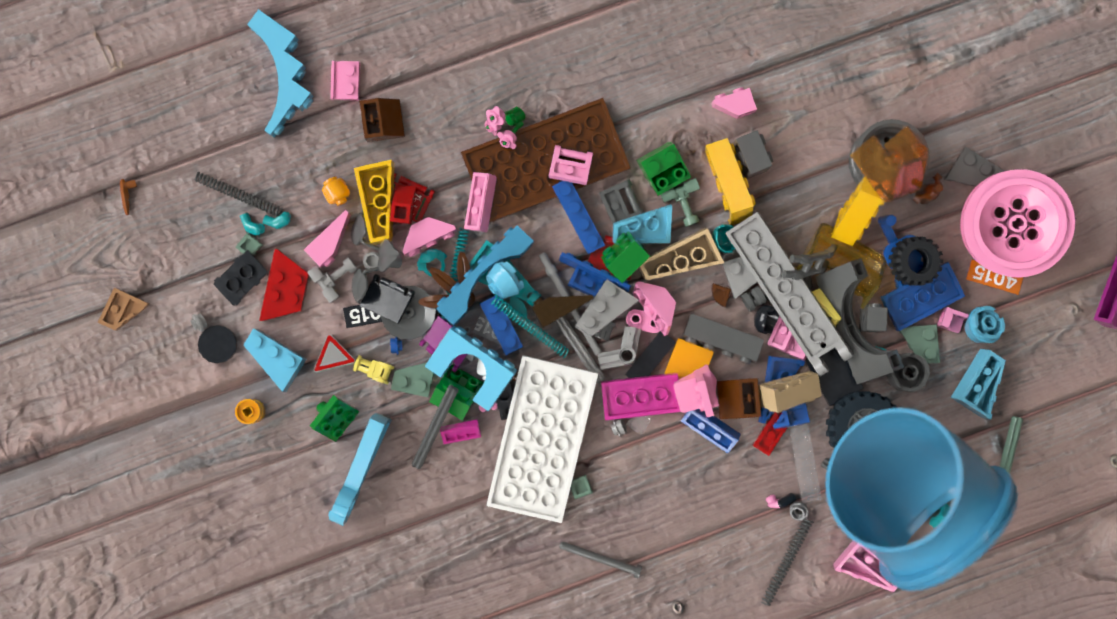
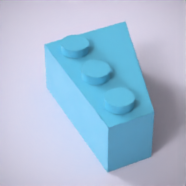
M253 328L244 343V347L282 392H287L307 360L258 329Z
M980 349L951 398L981 418L991 420L993 403L996 402L997 396L995 395L998 384L1001 382L1006 360L991 350Z

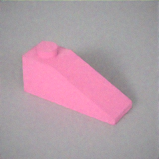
M346 210L304 249L322 268L330 266L335 260L334 257L337 255L351 214Z

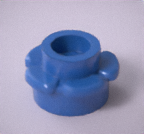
M397 337L390 338L391 353L399 355V351H402V339L398 340Z

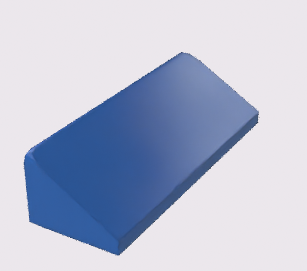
M700 409L686 412L681 419L682 423L726 453L731 451L741 435L715 416L706 418L705 411L701 412Z

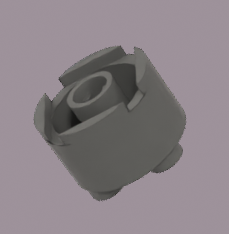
M899 354L904 368L886 374L888 382L898 391L914 392L922 389L930 376L929 364L923 357L917 354ZM906 369L911 370V372L908 374L909 376L905 375V372L907 371Z

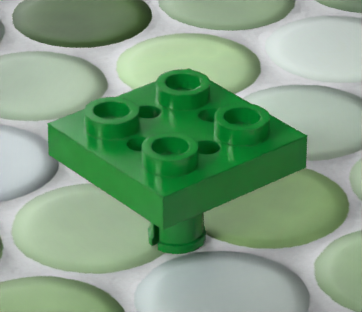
M333 395L327 403L323 401L317 405L316 410L319 414L310 424V427L336 442L355 419L359 411Z

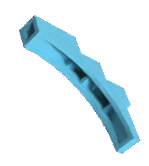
M258 9L247 25L268 46L278 72L279 90L277 104L272 118L264 130L274 138L282 133L284 130L283 125L294 116L296 107L302 112L310 107L313 102V95L296 83L297 80L300 81L304 77L306 67L289 55L290 52L297 48L299 39Z

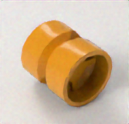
M244 399L235 408L236 418L243 424L258 423L265 416V406L257 399Z

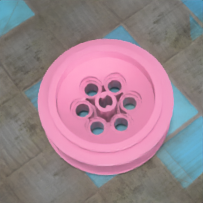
M1031 170L1004 171L986 178L969 194L963 205L960 217L962 240L973 259L984 268L1009 277L1036 275L1055 265L1068 250L1075 230L1074 210L1066 192L1051 178ZM1015 199H1020L1022 202V206L1018 210L1012 205ZM997 207H1001L1004 210V214L1000 218H997L994 214ZM1033 209L1038 212L1036 220L1029 218V212ZM1018 219L1020 224L1014 228L1012 222ZM996 226L1002 229V234L999 237H995L992 233L993 228ZM1030 229L1036 231V237L1032 240L1027 237V232ZM1012 237L1018 240V245L1014 248H1011L1008 243Z

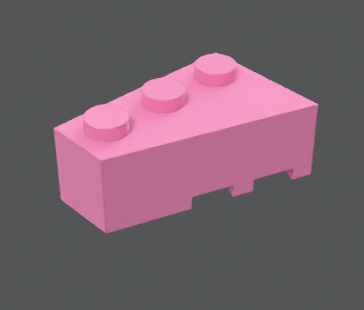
M852 541L833 563L836 571L852 575L854 578L870 582V584L892 592L898 588L882 576L879 568L880 561L869 550L855 541Z

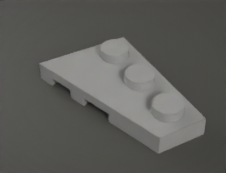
M741 257L722 264L734 299L757 283V280Z

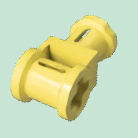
M358 355L353 371L366 373L367 377L388 385V378L394 366L381 361H369Z

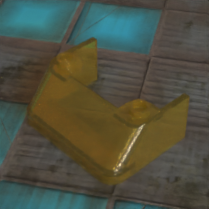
M821 223L802 255L821 252L835 244L837 250L834 256L825 259L829 261V269H834L850 261L862 258L868 277L858 284L854 294L863 297L860 307L864 309L880 287L887 262L881 254L857 240L851 246L831 238L834 227ZM798 264L796 270H801L804 264Z

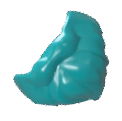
M434 248L422 252L417 261L418 270L432 276L427 269L426 263L437 258L441 262L440 270L444 271L446 266L444 260L447 258V255L441 250Z

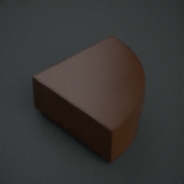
M713 283L711 288L712 296L720 306L725 308L731 289Z

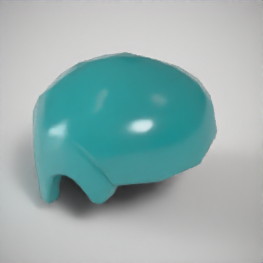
M721 224L712 232L713 241L719 252L732 253L735 249L726 235V232L734 228L732 225Z

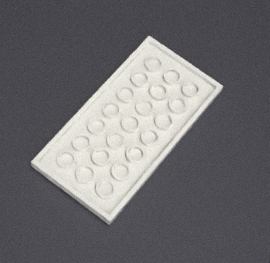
M522 355L486 506L562 523L598 373Z

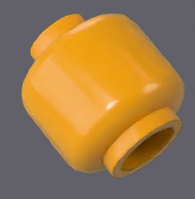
M335 176L323 183L322 193L329 204L340 206L347 202L346 198L349 197L350 190L342 178Z

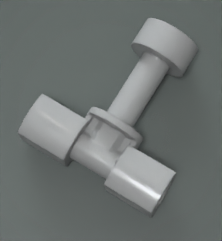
M349 257L342 261L344 265L331 275L328 273L323 274L317 265L307 272L312 280L323 289L322 293L329 303L334 302L340 297L334 289L336 285L334 281L348 271L352 274L357 270L356 265Z

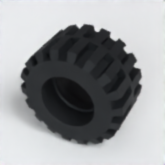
M917 236L902 239V241L896 243L897 247L891 249L893 255H889L888 258L891 259V263H888L889 267L893 268L890 271L891 274L896 275L895 279L897 281H902V284L909 286L926 285V283L933 282L932 279H936L939 276L937 272H941L943 268L940 267L944 259H940V256L943 254L942 251L937 250L939 246L932 244L933 240L926 239V237ZM913 250L920 252L923 257V266L917 273L912 271L908 264L909 255Z

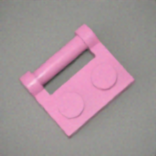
M555 145L549 178L587 185L593 152L587 151V153ZM559 156L584 160L585 164L559 159Z

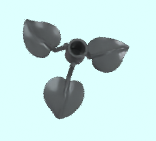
M362 213L358 214L352 225V242L354 245H359L361 242L368 247L378 250L379 260L378 267L365 269L364 271L357 269L353 275L352 294L358 304H360V301L367 292V273L378 270L385 272L389 268H400L402 265V255L395 249L389 239H384L380 247L365 241L364 237L367 234V226Z

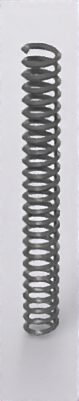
M199 171L194 179L196 182L206 185V187L209 186L213 190L216 189L220 193L223 192L227 196L230 195L234 199L237 198L241 202L244 201L248 205L251 204L255 208L258 207L262 211L265 210L269 214L276 215V217L283 211L282 207L277 215L280 208L278 206L274 213L275 204L270 212L273 203L270 204L267 210L269 201L263 209L266 200L263 201L260 207L262 198L259 200V197L256 198L253 204L255 195L252 197V194L249 195L246 201L248 192L245 194V191H243L241 194L242 190L238 191V188H236L234 191V186L228 194L231 185L227 188V183L221 191L224 182L221 183L219 180L217 183V179L214 180L213 177L210 180V176L207 177L206 174L203 177V173L200 174Z
M803 519L804 522H801L803 526H799L801 529H797L800 533H796L797 536H794L796 540L793 539L794 543H790L793 547L788 546L791 550H787L788 553H785L787 557L784 556L785 560H781L784 564L780 563V566L783 568L778 567L779 570H776L778 574L774 575L777 578L772 577L775 581H771V583L774 585L769 584L772 588L768 587L769 591H765L768 595L764 594V597L767 599L762 598L765 601L761 602L762 604L771 606L769 602H773L772 599H775V592H778L777 589L780 588L778 585H782V578H785L784 575H787L785 571H789L788 568H791V561H794L793 558L796 557L794 554H798V547H801L800 544H803L801 540L804 541L803 537H807V530H810L809 527H812L810 523H814L813 521Z

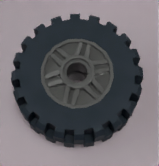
M858 391L844 396V398L835 403L833 409H830L828 413L830 417L826 419V425H828L826 436H829L830 441L828 442L830 446L835 449L842 436L864 417L881 410L897 408V406L893 405L890 399L876 392Z

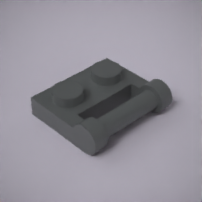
M630 179L599 192V196L612 224L645 213L640 208L631 188L632 183ZM624 189L634 213L629 214L619 192Z

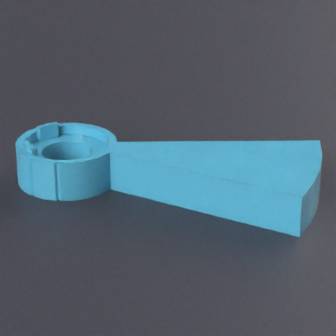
M375 413L369 419L344 486L340 490L332 510L329 511L330 521L344 526L357 501L359 490L392 421L390 418Z

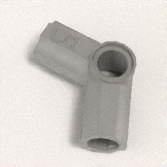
M625 326L621 348L598 353L600 369L605 370L633 365L636 361L641 329ZM625 352H631L633 354V357L630 361H625L622 359V356Z

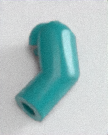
M285 211L276 218L265 215L262 223L276 229H281L290 223L291 214Z
M249 213L240 215L246 232L255 236L265 232V226L262 223H253Z

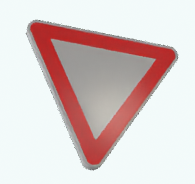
M327 335L314 367V372L319 373L352 365L356 361L332 335Z

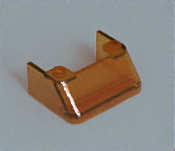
M906 126L884 144L888 150L887 152L874 135L850 155L874 190L885 202H891L908 196L922 188L928 160V149L924 144L920 143L909 126Z

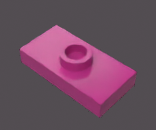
M478 419L445 425L440 428L443 444L481 437Z

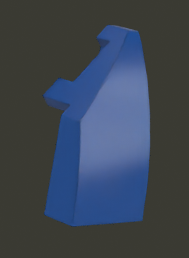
M803 403L782 411L781 416L773 425L774 429L811 423L807 404Z

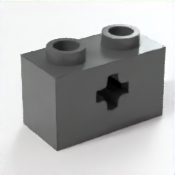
M870 303L865 308H861L859 331L877 333L887 331L888 308L882 307V304Z

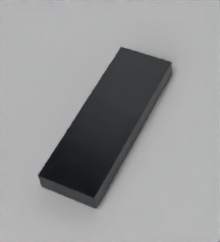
M660 331L625 375L628 378L649 376L676 342L668 335L664 336Z

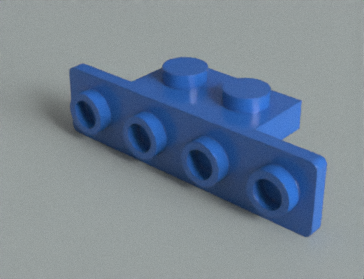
M562 252L560 255V262L575 269L568 286L586 295L595 297L608 279L627 293L629 292L631 285L626 280L621 283L617 278L611 276L608 271L598 270L594 268L593 264L587 261L582 262L571 253L565 254Z

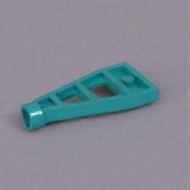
M488 240L485 241L469 263L470 269L474 270L479 265L477 263L483 255L488 256L492 252L491 247L493 244ZM507 260L516 270L515 274L518 280H522L524 288L514 297L526 301L533 307V302L539 299L541 294L534 290L512 262ZM488 271L478 281L487 286L489 285L486 279ZM532 292V295L528 299V293Z

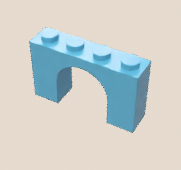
M453 326L449 329L425 367L441 378L457 356L471 354L478 357L485 366L486 379L473 398V401L489 411L518 370L514 368L515 365L510 361H504L499 358V354L493 349L488 350L482 346L483 343L475 337L472 339L468 336L466 330L459 326Z

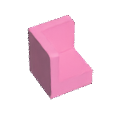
M949 307L943 308L937 326L954 333H959L964 319H968L969 315Z

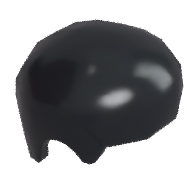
M765 305L758 309L754 316V326L758 332L763 334L772 333L779 318L776 309L770 305Z

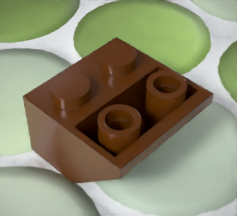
M375 98L359 101L364 138L367 142L405 137L400 99Z
M758 378L717 381L720 419L761 417Z

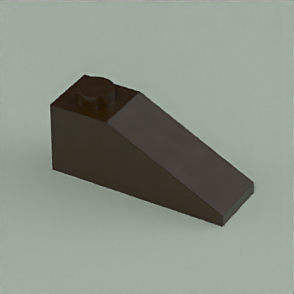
M592 295L548 297L547 299L541 297L533 302L534 306L531 309L542 328L593 300L594 297Z

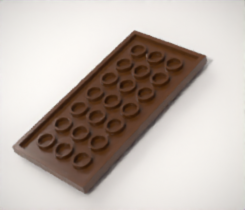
M603 98L519 129L515 133L517 137L515 142L517 147L515 149L503 147L499 142L500 138H496L461 152L471 180L474 172L488 173L497 177L489 223L557 198L552 186L563 180L549 178L555 145L587 153V151L593 152L587 185L572 183L576 190L631 169ZM559 156V159L585 164L584 160Z

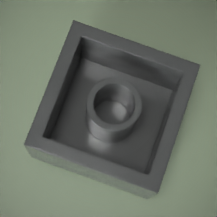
M758 130L736 138L733 142L736 150L735 155L737 160L740 161L742 172L747 179L767 172L772 167V155L769 151H766L764 136L759 134Z

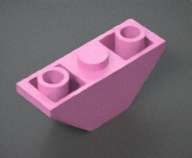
M427 217L411 225L403 248V254L413 257L420 253V249L424 247L429 249L437 245V241L442 238L444 240L452 238L457 230L454 225Z
M640 281L636 282L633 296L644 307L646 315L650 316L655 322L656 328L664 336L668 335L672 325L676 301L664 287Z

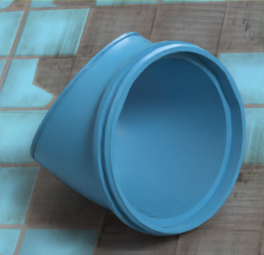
M885 409L859 420L842 436L832 453L827 468L826 495L835 521L848 537L864 546L880 561V572L889 583L907 591H918L936 586L969 567L1001 536L1011 521L1018 503L1017 487L1012 476L1004 468L990 466L966 442L944 425L924 413L911 409ZM955 498L947 516L933 532L920 541L905 546L912 535L934 512Z

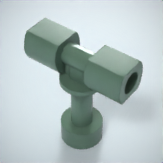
M696 178L684 182L683 186L675 189L671 188L661 194L663 203L674 199L676 202L681 203L686 219L683 220L685 227L700 222L698 215H693L687 200L690 197V193L700 190Z

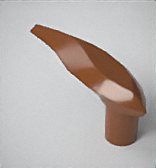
M124 179L120 181L122 205L126 215H129L130 195L128 189L137 187L135 179L127 182Z

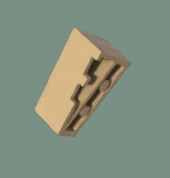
M811 371L758 384L761 407L776 413L805 402H812L815 398L822 396L818 373Z

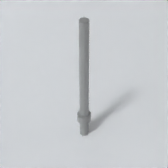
M546 252L540 254L539 257L546 268L545 272L548 277L552 278L561 296H570L557 273L558 270L555 264L552 265ZM578 308L571 312L576 322H578L582 317ZM583 333L594 354L597 355L602 352L594 336L589 337Z

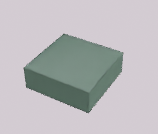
M246 233L235 248L243 254L249 250L255 256L263 244L249 233Z
M586 474L572 479L570 488L574 499L593 493Z

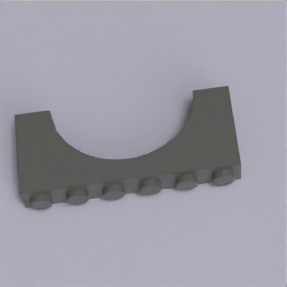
M862 258L815 276L818 287L823 291L841 317L835 328L854 354L853 357L848 359V363L856 383L860 384L904 368L897 349L888 351L873 346L864 338L856 325L852 309L853 295L858 284L868 277Z

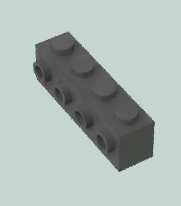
M692 313L689 315L682 337L686 338L685 341L694 345L696 343L703 344V348L710 351L717 349L722 351V355L729 358L733 356L739 357V361L749 365L751 362H757L764 339Z

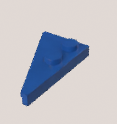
M768 356L765 382L795 375L800 366H804L805 361ZM761 407L759 422L766 423L773 412Z

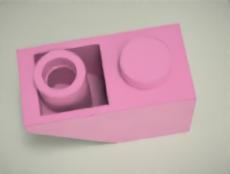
M744 87L733 90V94L727 96L726 93L717 95L711 103L713 108L736 119L753 114L757 110L750 88L744 90Z

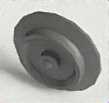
M405 286L408 288L405 296H408L409 290H414L415 295L411 299L400 323L398 324L382 316L381 319L384 327L391 335L399 339L413 340L423 336L431 329L436 316V308H429L419 304L421 298L430 296L425 290L416 286Z

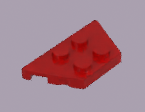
M274 249L259 321H267L302 311L309 274L278 249Z

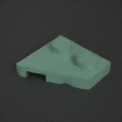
M937 324L910 326L899 331L914 354L923 357L928 364L940 363Z
M427 362L395 370L391 390L429 397L434 373L425 367Z

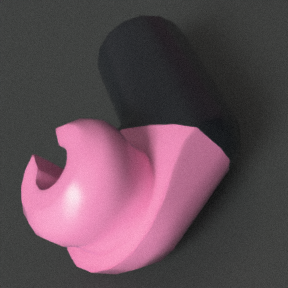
M789 493L781 499H776L775 495L766 497L767 505L770 508H785L796 501L793 493Z

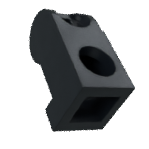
M509 382L496 401L501 420H506L508 417L513 396L511 382Z

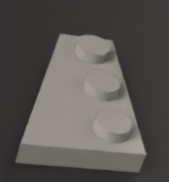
M607 279L577 322L575 328L589 337H593L609 325L610 322L638 303L639 300Z

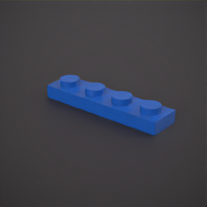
M561 181L552 186L587 254L605 246L572 182Z

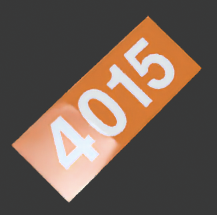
M971 260L966 280L1019 295L1024 277L1000 275L984 268L975 260Z

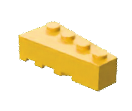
M726 138L706 145L705 153L713 176H717L715 180L718 192H723L724 209L730 212L729 224L733 226L752 216L756 203L753 194L749 195L747 190L749 188L747 178L742 177V165L739 160L736 161L734 156L736 154L735 147Z
M392 160L354 168L370 243L373 245L381 244L384 239L392 241L393 222H390V214L394 197L395 166Z
M864 177L856 187L855 192H852L849 200H846L844 207H841L831 238L851 246L854 245L856 240L860 241L864 233L863 229H868L872 220L871 217L875 218L879 205L882 206L886 200L887 195L884 194L886 185Z

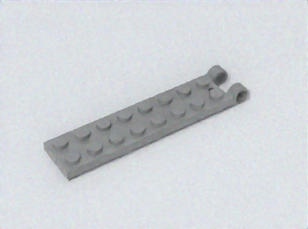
M759 211L726 232L729 240L819 376L829 372L828 366L820 356L833 348L837 349L844 361L854 356L852 350L845 343L804 279L792 280L782 277L784 270L792 271L797 269L790 262V258ZM824 342L826 347H821V343Z

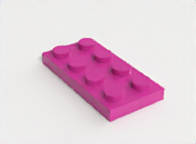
M670 373L601 381L605 420L681 412L673 386L674 382L678 380V374Z

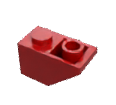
M397 184L392 200L390 222L412 225L416 187Z

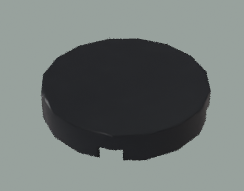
M219 325L210 326L200 335L198 349L202 357L208 362L224 363L230 360L236 353L237 339L233 331L227 327Z

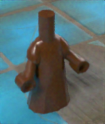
M938 172L932 177L935 183H928L919 187L915 197L912 199L916 204H928L934 201L940 195V192L943 191V184L940 181L942 176Z

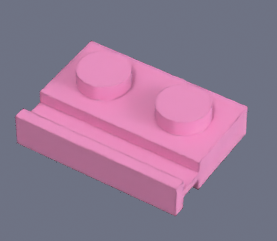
M332 61L331 100H359L360 62Z

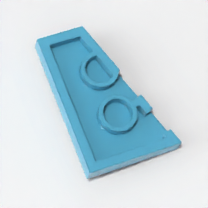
M670 204L614 222L613 243L617 242V238L622 233L626 234L628 231L640 243H670L672 205Z

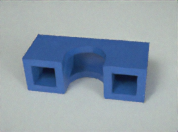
M494 296L480 303V306L507 356L523 348V345L508 316H506V313L503 314L504 310L500 312L501 308L497 309V307H494L496 302L491 305L492 301L496 298Z

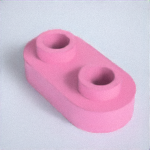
M635 309L627 314L626 323L629 327L638 328L649 333L659 332L656 327L651 326L652 318L647 316L645 311ZM634 315L639 317L637 323L632 321Z

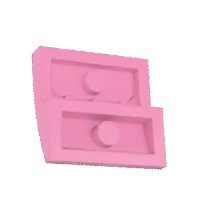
M779 316L767 345L805 361L807 356Z

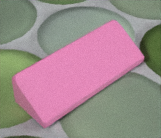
M473 173L464 229L479 232L488 231L496 176L488 173Z

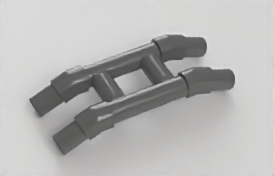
M832 244L828 249L810 255H791L790 262L804 265L801 270H784L782 277L800 280L804 277L824 273L829 266V261L825 259L834 256L837 246Z

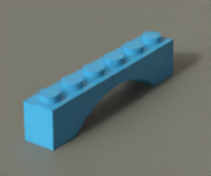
M518 225L514 229L510 227L504 234L505 238L501 242L497 241L491 247L492 252L488 256L483 255L477 262L479 265L474 270L471 268L464 275L466 279L461 284L457 282L450 290L452 293L447 298L444 296L437 303L439 306L437 311L453 326H456L468 313L471 293L482 275L492 268L495 263H499L502 260L507 261L521 258L534 244V240Z

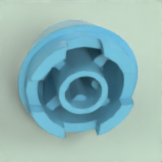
M502 260L499 263H495L486 276L489 289L501 299L518 295L519 291L524 288L523 281H518L515 274L516 270L507 261L504 263Z
M983 306L972 310L965 322V332L972 341L976 343H993L1000 338L1005 330V322L1003 317L1000 318L994 311L996 310L995 308Z

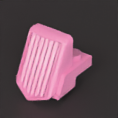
M708 364L674 382L673 386L681 412L685 413L700 409L701 412L705 411L706 418L714 416L712 408L719 406L716 396L717 379L709 369Z

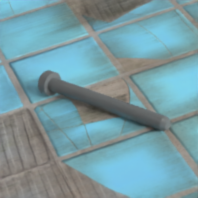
M561 542L559 548L634 574V578L638 579L640 576L641 565L635 567L566 542Z

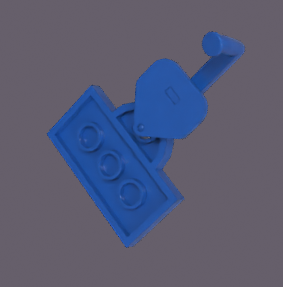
M885 215L878 218V223L889 243L883 251L887 264L891 263V259L888 258L889 255H893L891 249L897 247V242L905 238L916 237L914 235H906L897 239L891 227L897 221L894 215ZM913 250L908 258L909 267L915 273L920 271L923 266L921 261L922 255L917 250ZM949 262L940 265V267H943L942 271L937 272L939 276L936 279H932L933 282L909 286L895 279L896 289L880 296L884 307L888 308L887 313L896 331H901L965 297Z

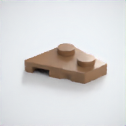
M114 288L98 323L117 331L147 308L150 303Z

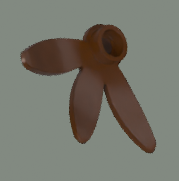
M463 252L459 253L457 259L458 281L461 284L466 279L464 275L470 270L468 259ZM431 267L429 271L435 281L447 292L452 293L450 290L456 284L455 280L445 272ZM473 292L469 299L468 308L475 302ZM439 294L423 297L419 300V304L429 308H438L437 303L444 296L447 298L449 295Z

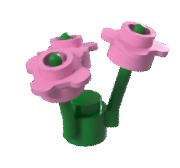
M498 106L494 107L493 110L488 109L486 111L487 121L485 122L487 131L492 132L494 136L497 135L503 147L515 149L517 147L515 144L517 141L515 133L524 126L522 122L525 120L524 111L517 106L505 112ZM504 121L510 126H515L512 131L505 130L504 132L497 133V131L501 130V125L504 124Z

